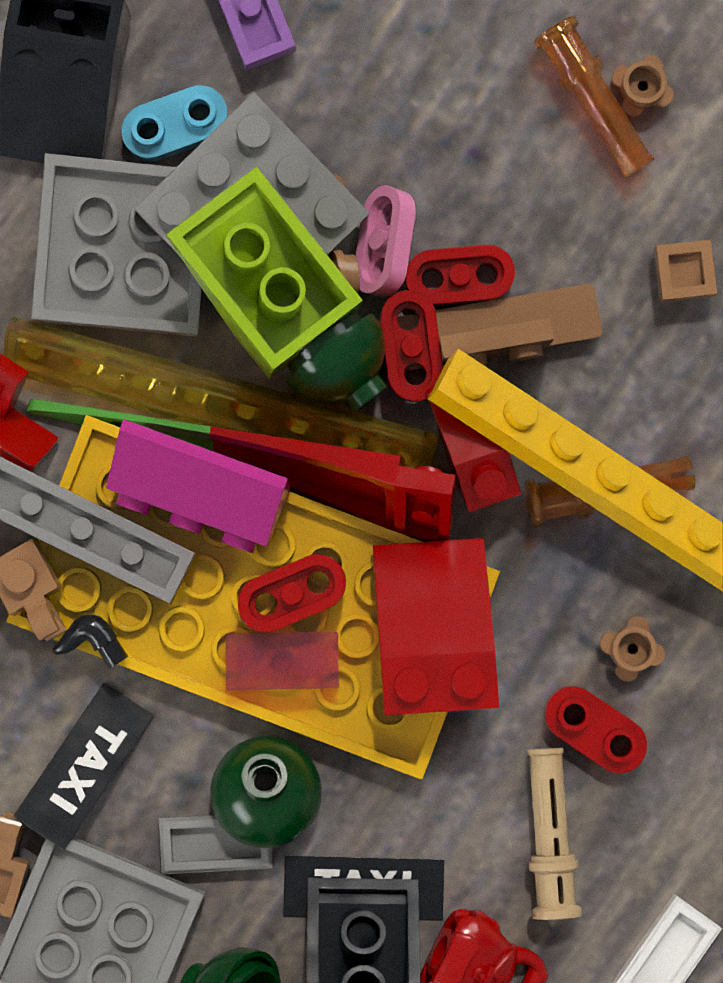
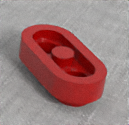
M495 245L425 250L414 256L409 262L405 286L407 290L417 291L425 295L434 307L486 302L500 299L509 291L515 278V266L510 255ZM483 266L491 267L496 272V280L491 284H483L477 279L476 271ZM435 271L442 277V285L437 289H428L422 283V276L426 272Z
M412 290L400 291L386 301L381 312L388 382L392 391L399 398L408 402H422L428 400L425 390L435 386L443 370L436 311L432 302L422 293ZM403 311H412L418 316L419 324L412 330H404L397 321L399 314ZM411 365H419L424 369L426 378L423 383L412 385L405 379V370Z
M322 554L306 556L249 581L242 588L238 597L240 617L248 627L259 632H273L336 605L345 592V573L340 564L329 556ZM314 572H323L329 578V586L323 593L316 594L308 588V578ZM270 593L277 600V609L271 615H263L257 610L256 601L262 594Z
M565 686L553 692L546 701L544 719L548 729L555 736L604 769L614 773H626L637 768L644 760L647 752V739L641 727L591 692L577 686ZM570 704H578L583 710L582 720L575 725L568 724L563 716L565 708ZM617 735H624L629 741L628 751L621 756L614 755L610 750V742Z

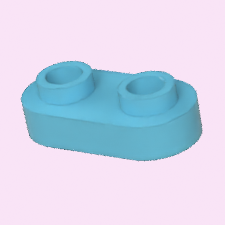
M193 86L133 108L126 115L122 123V139L128 151L135 158L144 162L161 161L197 148L228 117V110L225 100L216 90L208 86ZM198 104H203L210 108L209 116L201 121L194 120L190 116L191 109ZM145 123H154L159 127L158 133L151 139H144L139 136L141 126Z

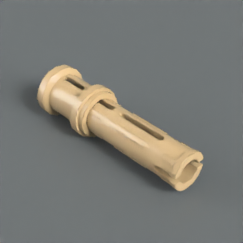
M563 748L530 749L527 752L530 761L536 855L531 856V861L528 862L529 871L535 873L537 907L532 909V918L537 920H556L582 916V907L576 905L573 873L574 870L579 868L578 859L575 858V853H569L562 758Z

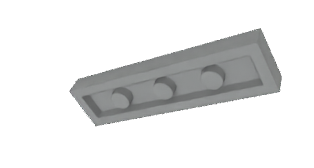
M0 457V520L172 604L197 553Z

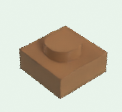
M711 239L655 246L653 251L660 303L709 298L717 295Z

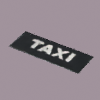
M103 683L13 817L65 850L154 715Z
M285 856L283 917L307 916L308 878L418 879L419 920L443 921L444 860Z

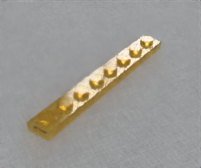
M12 316L5 332L3 355L29 371L28 379L186 423L398 455L406 459L405 467L409 468L431 465L439 435L358 412L352 414L348 409L330 404L315 403L294 394Z

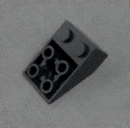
M10 0L4 30L0 71V156L44 164L45 153L104 159L131 20L126 0Z

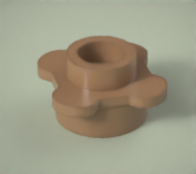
M646 56L643 60L637 61L629 67L620 65L612 74V83L620 89L624 100L621 106L622 111L630 117H638L644 109L655 105L661 108L667 107L673 99L674 91L667 85V77L663 70L664 64L657 56ZM645 82L648 86L647 90H639L638 83Z
M635 616L630 618L626 627L615 633L606 632L600 639L601 650L604 653L610 654L616 665L615 674L623 681L635 680L639 671L648 668L650 665L659 666L665 658L663 646L656 644L654 637L649 633L650 624L643 617ZM633 643L637 646L638 650L635 654L628 652L627 647L629 644Z

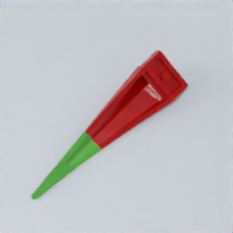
M30 399L27 412L33 415L81 426L86 415L117 427H121L123 419L288 478L291 484L289 491L416 540L422 542L447 541L451 537L455 475L443 473L441 470L431 466L405 467L406 459L402 456L38 399Z

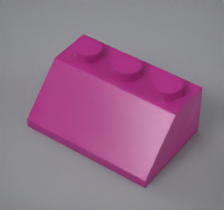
M123 419L119 430L106 485L107 489L119 493L117 505L144 515H148L151 505L172 513L169 524L197 534H201L203 525L210 526L225 532L222 543L252 554L256 544L269 548L291 487L288 478Z

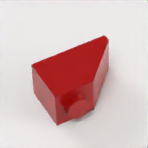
M434 387L425 390L428 398ZM429 400L451 473L455 475V485L469 513L522 494L510 453Z

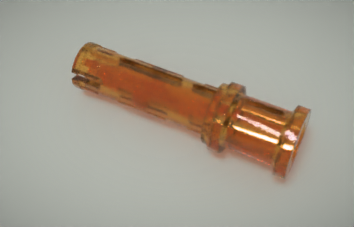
M570 16L546 30L533 43L538 50H545L558 71L560 78L557 82L560 87L567 92H574L597 133L621 169L623 177L626 178L651 163L654 158L647 151L628 120L626 113L600 74L604 69L602 67L603 61L599 55L593 56L576 29L579 25L578 20L575 16Z
M687 455L677 459L638 466L675 492L692 491L695 489L694 474L677 478L671 477V474L693 469L691 460ZM533 478L524 480L527 510L534 528L543 527L544 521L569 515H577L579 519H585L594 513V507L552 480L539 483Z

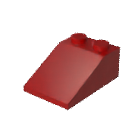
M484 538L373 545L384 715L499 708L496 654Z

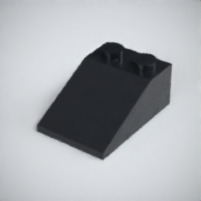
M308 878L305 983H420L418 879Z

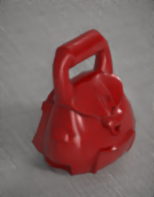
M458 909L449 915L436 937L422 968L420 983H511L516 965L519 964L529 965L521 983H546L549 976L543 960L530 949L510 943L501 933L500 925L494 918H490L482 910Z

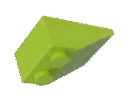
M257 166L166 234L167 239L234 336L269 380L287 367L298 354L348 315L358 311L363 301Z

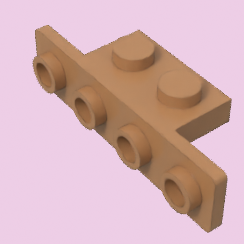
M592 284L435 310L443 365L446 364L448 358L457 349L487 366V358L509 354L510 361L528 360L543 356L542 348L598 339L602 335L596 293ZM416 314L399 316L397 318L399 326L404 330H412L419 324ZM411 365L405 372L423 368L419 365Z

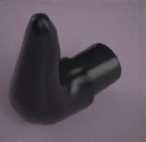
M91 613L81 614L77 617L53 647V653L61 655L67 654L85 641H89L94 651L98 650L109 668H112L128 657L116 637L118 635L102 617Z

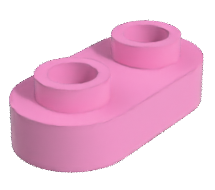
M384 185L376 188L368 196L364 204V208L369 214L360 223L355 255L360 272L359 290L381 298H387L395 294L405 281L416 217L415 202L412 196L403 190Z

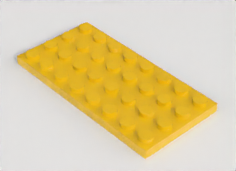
M86 415L59 486L197 554L172 604L38 539L44 554L63 589L49 596L63 620L66 629L81 614L91 613L100 616L118 635L116 637L128 655L118 665L422 780L447 712L384 715L373 545L417 543L422 541L292 492L288 493L269 548L256 544L253 554L222 543L225 532L210 526L203 525L201 534H197L169 524L172 513L151 505L148 515L116 504L119 493L106 488L120 427ZM313 554L329 556L342 567L346 577V588L340 601L333 607L273 632L253 630L241 619L238 611V597L242 588L252 579ZM487 566L491 597L500 571ZM323 572L312 573L307 581L308 588L316 594L325 592L329 586L328 576ZM270 593L260 595L256 601L257 610L263 615L273 614L277 609L276 598ZM26 610L16 616H8L7 623L33 632ZM62 633L61 635L55 637V638L52 639V640H55V641L58 642V641L62 638V636L64 635V633ZM85 641L76 648L102 658L98 650L94 651L89 641Z

